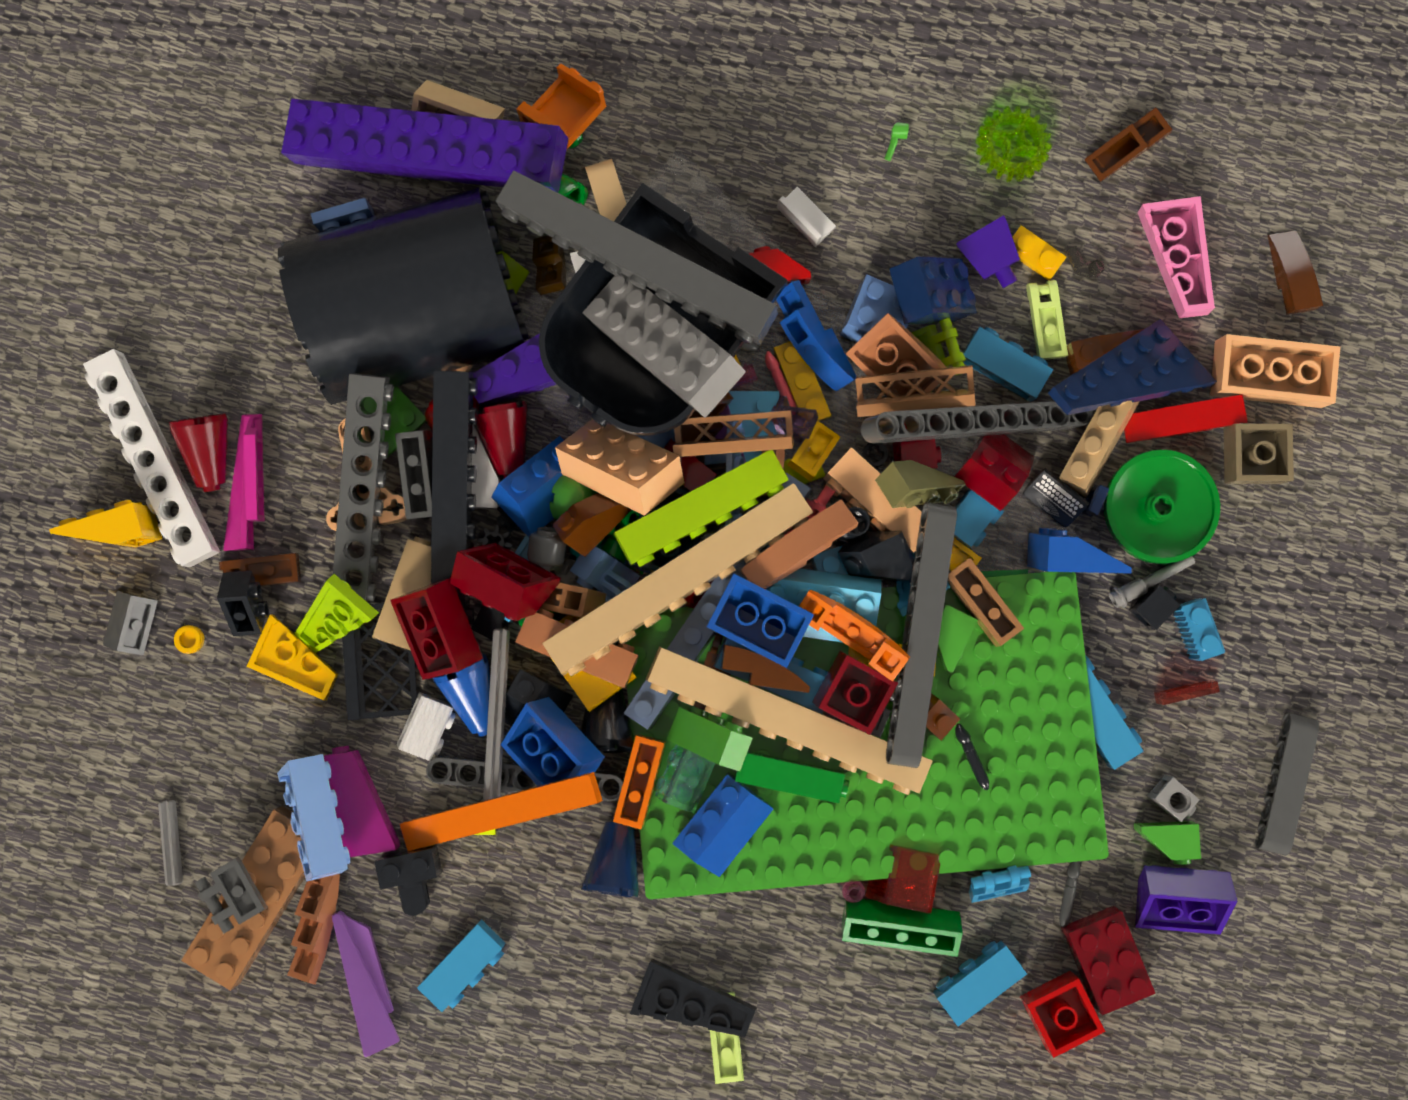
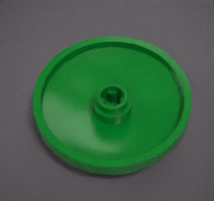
M1153 450L1142 453L1121 465L1108 483L1107 488H1109V491L1104 500L1106 525L1117 544L1137 559L1156 564L1182 561L1198 553L1215 533L1220 518L1218 489L1208 471L1188 455L1172 450Z

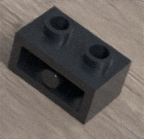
M252 570L222 573L217 600L233 636L262 634L264 620L269 616L268 603L263 601L261 585L255 581Z

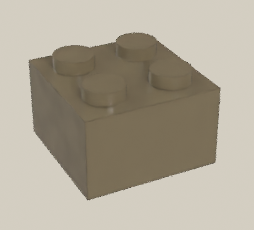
M1233 424L1223 428L1224 484H1283L1294 481L1293 424Z

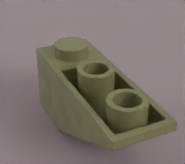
M913 460L892 462L875 479L892 508H912L916 505H923L926 502H943L947 504L958 497V491L965 485V482L961 479Z

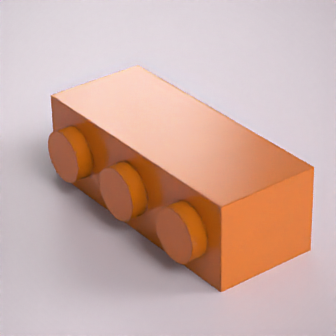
M640 734L635 736L613 822L638 829L644 827L666 741Z

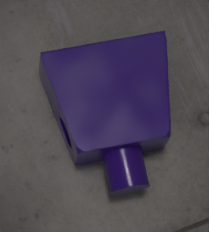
M1004 215L956 243L957 247L984 280L996 275L1003 289L1018 281L1010 266L1020 261Z

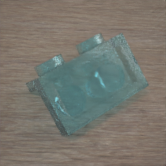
M676 744L675 748L668 755V765L664 774L657 781L655 796L666 804L694 814L715 763Z

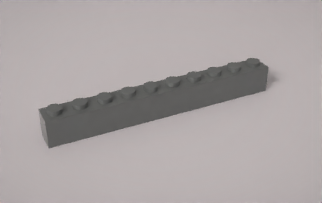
M514 170L496 199V203L502 210L501 214L514 223L520 220L526 223V227L539 236L545 233L553 237L552 241L564 249H568L570 246L578 250L577 254L591 263L594 260L603 263V268L616 276L622 273L630 277L629 281L633 285L644 290L646 286L655 290V295L665 302L671 303L674 300L682 304L681 308L692 316L697 317L698 314L709 318L708 322L717 329L724 331L726 327L736 332L735 337L744 343L751 344L753 341L761 345L778 315L776 304Z

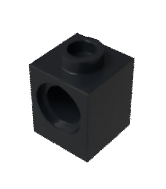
M1159 585L1152 586L1148 593L1144 594L1129 611L1148 630H1157L1180 605L1175 601L1176 595L1168 587H1161Z

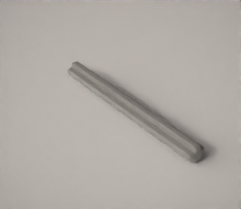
M494 629L484 800L499 797L501 792L503 758L501 743L504 740L510 631L507 629Z

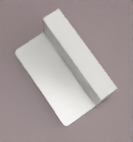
M798 187L786 198L782 196L778 200L777 208L815 247L836 228L835 224Z

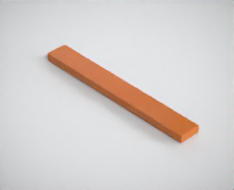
M590 772L400 823V828L407 851L597 804L603 800L595 774Z

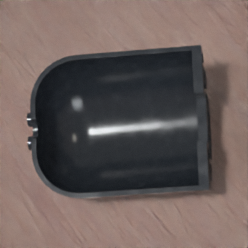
M644 183L639 186L614 221L772 303L775 302L788 283L786 278L738 247L734 252L695 226L689 213ZM585 260L543 320L539 335V351L546 372L562 390L570 395L567 399L570 404L580 411L584 407L593 413L590 418L604 428L609 423L621 431L642 436L658 435L677 428L694 413L695 409L604 334L583 314V311L615 276L603 268V263L594 260L593 263ZM646 286L655 295L656 291ZM662 300L733 358L743 346L744 342L735 337L736 332L726 327L724 331L717 329L708 322L709 318L698 314L697 317L690 315L681 308L682 304L674 300L671 303Z

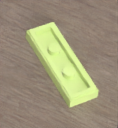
M728 992V994L735 997V992ZM710 1030L715 1084L744 1081L739 1036Z

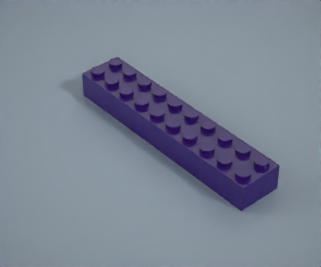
M291 98L281 153L295 164L494 187H504L514 170L558 193L568 137L558 125Z

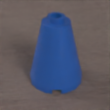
M481 653L483 659L459 672L433 677V680L472 734L478 733L479 736L487 735L491 674L487 655Z

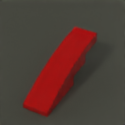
M1243 394L1133 413L1124 429L1126 443L1179 436L1227 427L1233 424L1247 423Z

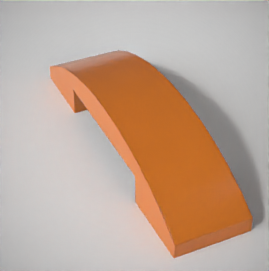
M809 590L799 607L814 614L809 624L817 631L821 627L870 660L869 666L891 681H894L910 658L896 642L875 625L823 594Z

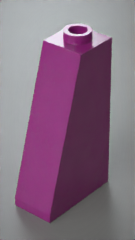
M349 745L331 748L332 754L325 755L324 761H328L330 764V789H334L337 795L336 816L342 820L344 834L341 836L343 847L348 848L350 857L394 851L401 847L400 840L358 749L350 751Z

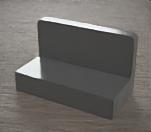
M117 591L103 645L119 652L144 655L158 600Z

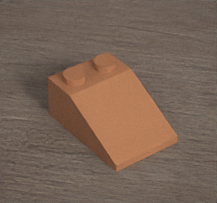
M889 313L879 320L846 352V355L867 376L947 368L926 345ZM948 375L939 377H941L944 380ZM925 377L918 386L929 393L940 382L933 377ZM914 378L910 380H912L915 383L919 378ZM896 380L889 389L896 395H905L912 386L904 380ZM885 381L881 383H883L886 386L890 381ZM914 390L911 394H919V392Z

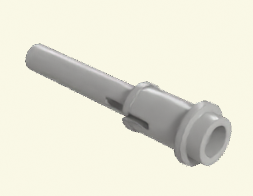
M1191 556L1182 561L1173 562L1143 579L1137 577L1120 588L1114 587L1112 592L1109 593V598L1116 608H1125L1128 602L1148 593V588L1195 564V560Z

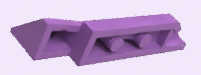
M337 911L332 915L333 925L364 1057H368L400 1041L388 1014L392 1013L394 1009L371 927L352 919L342 911Z

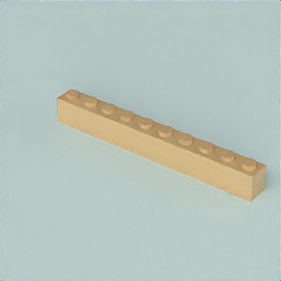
M793 483L542 644L561 674L569 673L570 676H573L586 667L584 662L593 656L596 660L602 658L611 651L609 646L618 640L621 644L627 642L636 635L634 630L643 624L646 628L652 626L662 619L659 614L668 608L672 612L687 603L684 598L693 592L697 596L711 587L709 582L718 576L723 580L736 571L734 566L743 560L748 564L761 554L759 552L760 549L768 544L772 546L783 538L785 533L796 529L808 521L813 511Z
M660 646L646 677V680L651 682L650 688L665 695L668 690L679 694L677 699L692 706H694L695 701L706 705L704 711L718 717H721L722 713L733 716L731 722L745 728H748L749 724L760 727L758 733L774 740L776 735L787 739L786 745L800 751H802L803 746L813 749L812 755L827 762H829L830 757L841 761L840 767L856 773L857 768L868 772L866 778L880 784L883 783L884 779L894 783L893 789L909 795L911 790L920 794L933 762L922 756L918 768L887 764V741Z

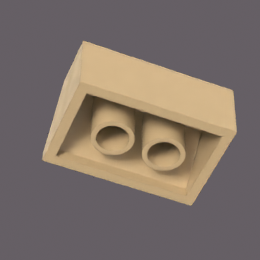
M426 80L414 92L412 111L503 120L505 112L503 107Z

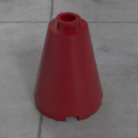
M526 401L520 402V408H517L516 402L485 407L481 409L482 414L478 415L477 424L475 425L496 474L503 475V479L525 463Z
M215 414L169 422V429L196 487H203V492L220 490V484L226 483L227 414Z

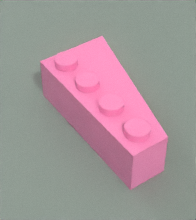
M1201 196L1142 204L1138 215L1179 319L1208 315L1215 306Z

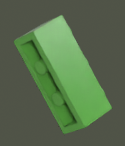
M692 706L690 710L679 707L667 740L718 765L740 771L753 739L742 733L744 727L728 721L724 725L726 719L710 713L706 717L708 712Z

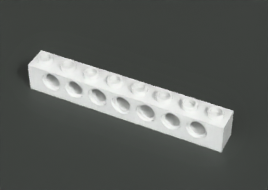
M112 349L84 363L83 365L87 371L85 374L86 381L91 388L96 390L99 396L97 403L100 409L105 414H108L111 421L109 424L110 430L117 439H120L124 447L121 449L125 460L132 464L136 472L133 475L136 483L141 489L144 488L147 494L146 504L150 511L157 515L160 521L158 528L163 537L169 540L172 546L170 552L175 562L184 567H192L220 553L216 541L124 353ZM117 379V387L110 391V383ZM129 404L130 410L127 415L123 416L122 408L124 405ZM141 428L142 436L135 442L134 433L137 429ZM153 453L154 462L148 467L146 465V458L149 454ZM165 478L167 482L166 488L160 492L158 483L161 479ZM177 503L179 512L175 517H172L170 514L171 506ZM189 528L191 530V538L188 542H184L182 534L185 529Z

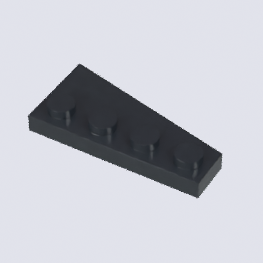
M652 959L630 1014L636 1016L646 1015L656 1020H671L681 1022V1025L691 1027L696 1025L706 1027L711 1031L745 1037L757 1007Z

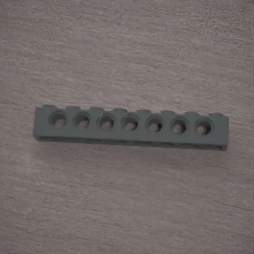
M352 373L349 374L333 574L346 581L352 590L370 604V601H374L376 596V584H372L373 573H377L379 557L374 555L375 545H379L381 539V528L377 527L378 516H382L384 501L379 499L380 488H384L386 482V471L382 470V462L388 456L389 444L384 442L385 430L389 431L391 425V413H387L388 401H392L394 386L389 384L390 377ZM367 397L373 398L377 403V409L374 413H370L364 408V400ZM364 426H368L374 431L372 442L362 438L361 430ZM361 455L368 456L371 459L372 467L370 470H364L360 467L359 458ZM358 484L368 487L370 494L367 499L358 496L356 491ZM355 513H361L366 517L367 525L365 527H360L355 523ZM353 542H360L364 546L365 552L363 555L353 552ZM350 570H357L361 573V583L351 580L349 576Z

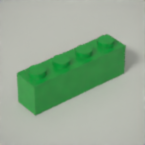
M846 896L842 916V941L958 957L963 935L959 911Z

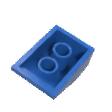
M1039 528V533L1028 534L1027 567L1047 572L1131 573L1132 568L1078 537L1068 536L1067 530Z

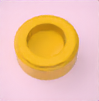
M182 626L174 635L175 647L182 653H195L204 644V634L196 626Z

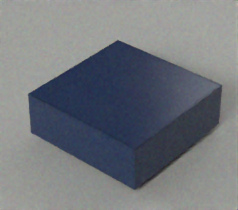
M1102 485L1092 487L1086 498L1089 505L1082 513L1089 516L1099 515L1109 488Z

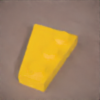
M273 614L269 615L246 666L324 701L328 699L339 675Z

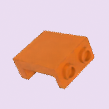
M560 63L556 67L558 72L557 80L532 106L523 101L516 110L520 122L560 126L568 137V149L606 108L604 91L598 83L588 81L576 69L568 68Z

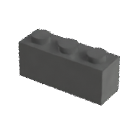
M421 430L396 433L406 519L431 517L433 431Z

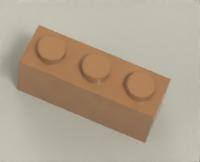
M971 558L965 560L949 572L948 583L950 588L972 617L978 620V625L995 647L1002 646L1024 629Z

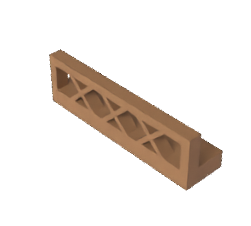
M972 365L855 378L858 400L856 405L857 417L874 416L889 411L976 406ZM967 373L968 389L956 390L948 384V381L954 374ZM948 375V376L945 378V380H943L941 377H939V376ZM925 377H933L941 383L934 392L929 393L925 392L918 385ZM914 378H919L915 383L912 380H910ZM896 380H904L912 386L905 395H896L889 389ZM885 381H890L886 386L883 383H881ZM875 383L883 390L876 398L864 399L862 384ZM945 386L949 391H941V390H942V388ZM914 390H917V391L919 392V394H911V393H912ZM885 393H888L890 395L888 397H882Z
M791 410L707 416L706 418H688L683 424L674 429L675 444L673 445V453L683 457L792 449L794 446ZM785 417L787 434L774 435L766 428V425L772 418ZM768 418L764 424L757 420ZM743 420H752L760 427L754 436L745 437L736 428ZM728 421H738V422H737L736 425L733 427ZM714 422H722L730 429V432L724 439H716L707 431ZM700 423H709L705 429L699 425ZM693 424L701 431V434L695 441L682 442L681 425ZM762 430L768 434L765 436H758ZM733 432L738 436V438L729 437ZM703 435H705V436H707L710 440H700V439L702 438Z

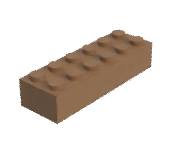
M284 806L273 809L242 860L268 908L240 925L234 915L230 916L229 919L234 928L224 934L218 924L214 925L211 919L213 915L210 912L181 960L230 991L242 982L305 878L297 848V842L301 840V837L293 832L290 822L292 811ZM221 894L219 901L222 907L226 909L229 906Z

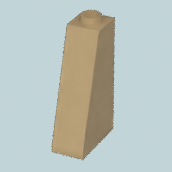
M415 537L413 541L407 540L372 638L410 650L390 600L431 584V542L419 537Z

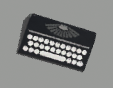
M1046 468L1029 481L1023 492L1026 498L1065 528L1089 505L1087 500Z

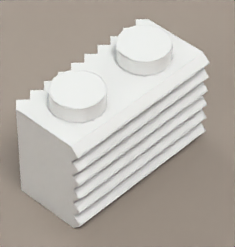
M419 692L397 742L398 749L431 761L433 754L438 756L444 740L441 739L445 728L450 729L455 719V713L452 712L453 707L451 704Z

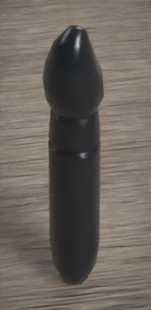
M958 723L955 727L956 738L962 744L963 751L978 784L982 789L988 790L989 779L977 751L970 741L971 736L961 723Z

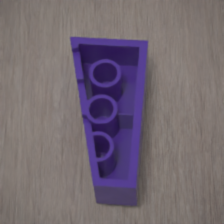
M540 333L473 373V378L478 379V394L475 398L483 408L557 385L546 372L539 351Z

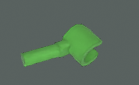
M898 122L893 126L885 160L891 161L898 139H907L908 123Z

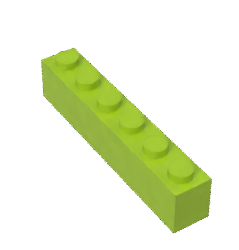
M768 450L621 528L614 535L630 565L637 563L641 567L655 559L653 554L661 549L668 553L681 545L680 539L690 535L691 539H694L707 532L706 525L714 521L717 525H720L733 518L731 512L741 507L744 512L759 504L757 498L767 493L769 498L784 489L783 484L789 479L774 451Z

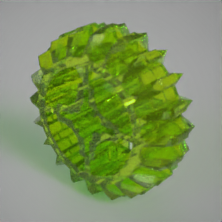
M1020 105L1016 106L1013 112L1009 106L1004 107L1002 113L997 109L993 112L992 117L987 116L985 118V125L980 126L978 129L980 136H977L975 139V144L979 145L975 151L976 155H984L979 161L980 165L990 164L986 170L987 174L991 173L993 169L998 171L995 175L996 180L1000 179L1003 174H1006L1007 183L1011 182L1014 175L1018 182L1024 179V175L1027 178H1031L1034 175V171L1039 172L1043 168L1042 163L1046 162L1049 158L1046 152H1049L1052 148V144L1047 143L1051 138V133L1043 132L1047 128V123H1038L1040 114L1035 115L1034 118L1030 116L1031 108L1027 109L1025 113H1021ZM1005 125H1017L1016 129L1012 131L997 130ZM1025 130L1031 135L1033 142L1025 137ZM1017 134L1018 137L1016 139V148L1014 147L1011 153H1009L1011 148V140H1013ZM992 141L1002 150V158L996 153ZM1015 156H1020L1023 158L1027 156L1030 158L1029 160L1021 163L1010 162V160Z

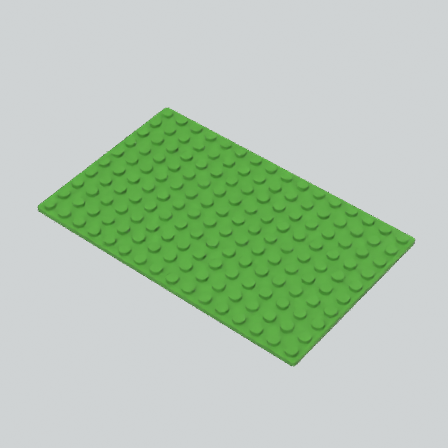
M1040 572L986 578L1024 629L1002 646L995 647L977 623L953 673L944 670L937 651L935 676H933L931 693L960 718L958 723H961L970 734V741L973 743L974 749H976L989 779L988 790L982 789L974 776L963 751L962 744L956 738V725L942 741L926 728L922 756L933 762L920 794L911 790L909 795L893 789L894 783L884 779L882 784L866 778L868 773L858 768L856 773L848 771L839 766L841 761L830 757L829 762L812 755L813 749L803 746L802 751L786 745V738L776 735L775 740L758 733L760 727L749 724V727H744L742 733L753 738L748 751L843 772L846 774L844 780H849L846 798L841 797L839 803L744 784L774 809L723 874L718 877L695 863L672 844L690 819L685 815H678L673 802L677 804L685 802L688 792L682 786L672 789L673 774H681L685 769V763L681 758H674L675 746L677 744L667 740L678 708L690 710L691 705L678 700L679 694L676 693L651 730H647L630 718L634 740L635 736L640 734L666 741L645 825L640 829L646 897L648 899H662L999 869L1014 865L1021 867L1106 859L1109 852L1076 573ZM897 586L881 588L876 627L897 644H902L906 615L902 616L897 606L899 602ZM947 589L944 605L947 604L972 617L952 589ZM681 607L673 612L667 609L659 614L662 619L648 628L643 624L634 630L636 635L625 642V644L634 647V653L639 656L633 670L637 678L627 684L628 705L646 681L659 646L665 649L669 647L694 610L693 608ZM723 636L722 642H721V644L719 645L716 654L719 653V651H720V649H721V646H722V644H723V642H724L725 636ZM803 637L793 657L804 661L802 667L813 671L814 667H818L828 672L839 651L848 655L849 646L843 642ZM713 639L711 640V642L709 643V645L697 661L698 663L704 665L707 652H710ZM731 675V676L734 677V678H737V679H739V680H741V681H744V682L748 683L747 681H745V680H743V679H741V678H738V677H736V676H734V675ZM888 701L885 707L891 710L881 735V739L888 741L893 707V702ZM722 713L721 718L726 719L724 725H726L727 721L731 722L733 716ZM689 751L703 783L699 790V795L703 800H707L728 772L736 777L737 770L718 765Z

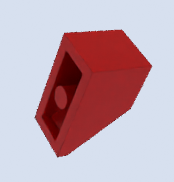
M764 246L754 249V253H749L786 278L788 281L787 285L797 280L800 281L801 285L810 283L811 272L779 249L770 250V247Z

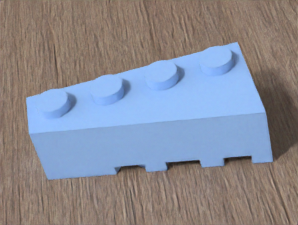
M323 754L287 761L278 771L277 775L279 782H286L285 793L283 794L285 804L293 807L294 812L291 813L290 822L295 835H300L301 840L297 842V848L306 881L341 874L348 869L347 864H350V855L348 848L343 847L341 836L344 834V828L341 818L336 816V792L334 789H330V764L328 761H324Z

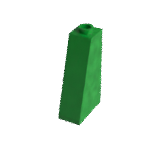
M752 751L747 752L740 771H737L735 782L839 803L841 797L846 798L849 787V780H844L846 774L843 772Z

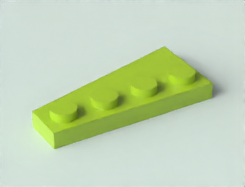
M333 574L326 580L294 635L314 653H317L332 644L336 639L344 637L352 630H356L365 622L368 623L379 612L352 590L346 581Z

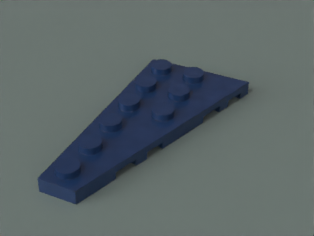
M1159 319L1054 386L1048 394L1066 415L1096 410L1099 406L1110 405L1112 407L1126 401H1132V403L1168 396L1170 393L1178 391L1185 393L1202 387V389L1211 388L1217 381L1175 336L1170 328Z

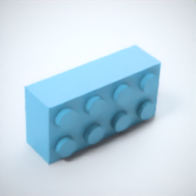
M799 569L766 589L797 606L800 605L808 591L813 590L846 606L876 626L881 599V580ZM810 625L803 636L842 642L821 627L817 631Z

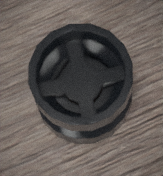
M849 508L858 521V525L855 529L841 536L842 539H854L868 530L870 518L862 508Z

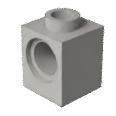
M1164 775L1147 795L1173 819L1181 822L1183 819H1188L1193 815L1196 810L1195 805L1200 800L1174 777ZM1177 792L1180 796V801L1176 806L1172 807L1170 798Z

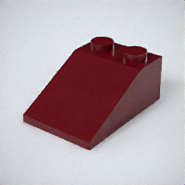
M1004 434L980 436L954 477L963 480L968 488L1001 511L1020 491L1029 476L1035 457Z

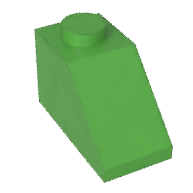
M947 604L943 608L937 651L944 670L953 673L978 620Z
M1192 821L1134 823V829L1164 857L1173 860L1174 864L1187 865L1191 864V859H1201L1199 824Z

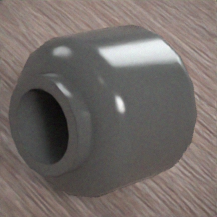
M538 527L536 532L530 534L527 557L531 563L547 571H553L554 566H559L564 562L566 544L561 540L555 528Z

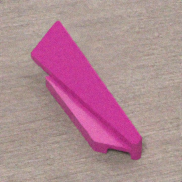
M262 414L241 416L224 551L254 550L253 522L265 521Z

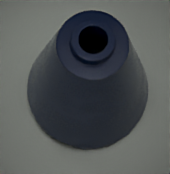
M612 817L611 822H605L583 879L581 890L589 892L594 890L601 894L638 898L639 884L634 827L613 822L614 817Z

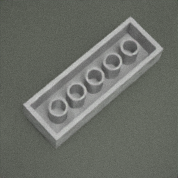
M622 273L619 276L615 275L583 311V314L604 334L706 418L746 371L728 352L647 288L644 290L633 285L629 281L630 277Z

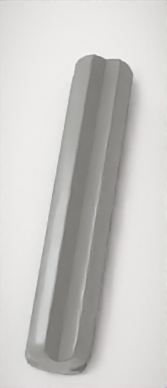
M166 800L158 804L164 876L167 886H175L183 882L177 808L175 800Z

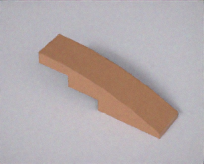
M841 499L767 548L741 568V573L746 580L767 589L804 567L807 560L831 547L834 540L855 529L858 521Z
M340 874L306 882L294 914L301 916L291 943L292 946L297 947L287 976L316 985L333 927L332 915L336 911Z

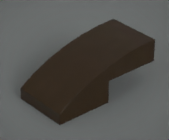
M549 235L533 239L532 260L537 267L536 290L540 295L564 290L566 287L564 249L552 241L553 237Z

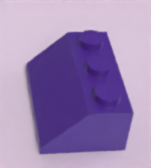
M1144 865L1138 879L1135 928L1221 935L1238 902L1231 873L1184 867L1171 868L1158 865Z

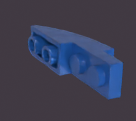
M800 281L791 282L776 299L785 316V319L780 324L797 352L809 367L834 391H839L853 382L857 376L833 329L825 330Z

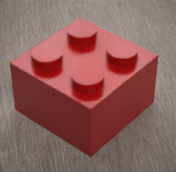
M1071 971L1020 996L1044 1047L1053 1058L1106 1032L1079 978Z

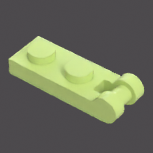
M1046 281V284L1042 285L1028 283L1026 289L1037 356L1044 360L1068 356L1057 281ZM1047 295L1049 302H1040V296Z

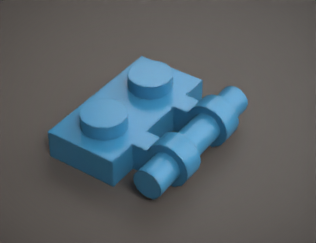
M1016 865L1009 866L1005 871L991 873V871L982 872L981 876L971 878L969 888L971 903L1027 891L1030 885L1029 877H1031L1029 866L1019 868Z

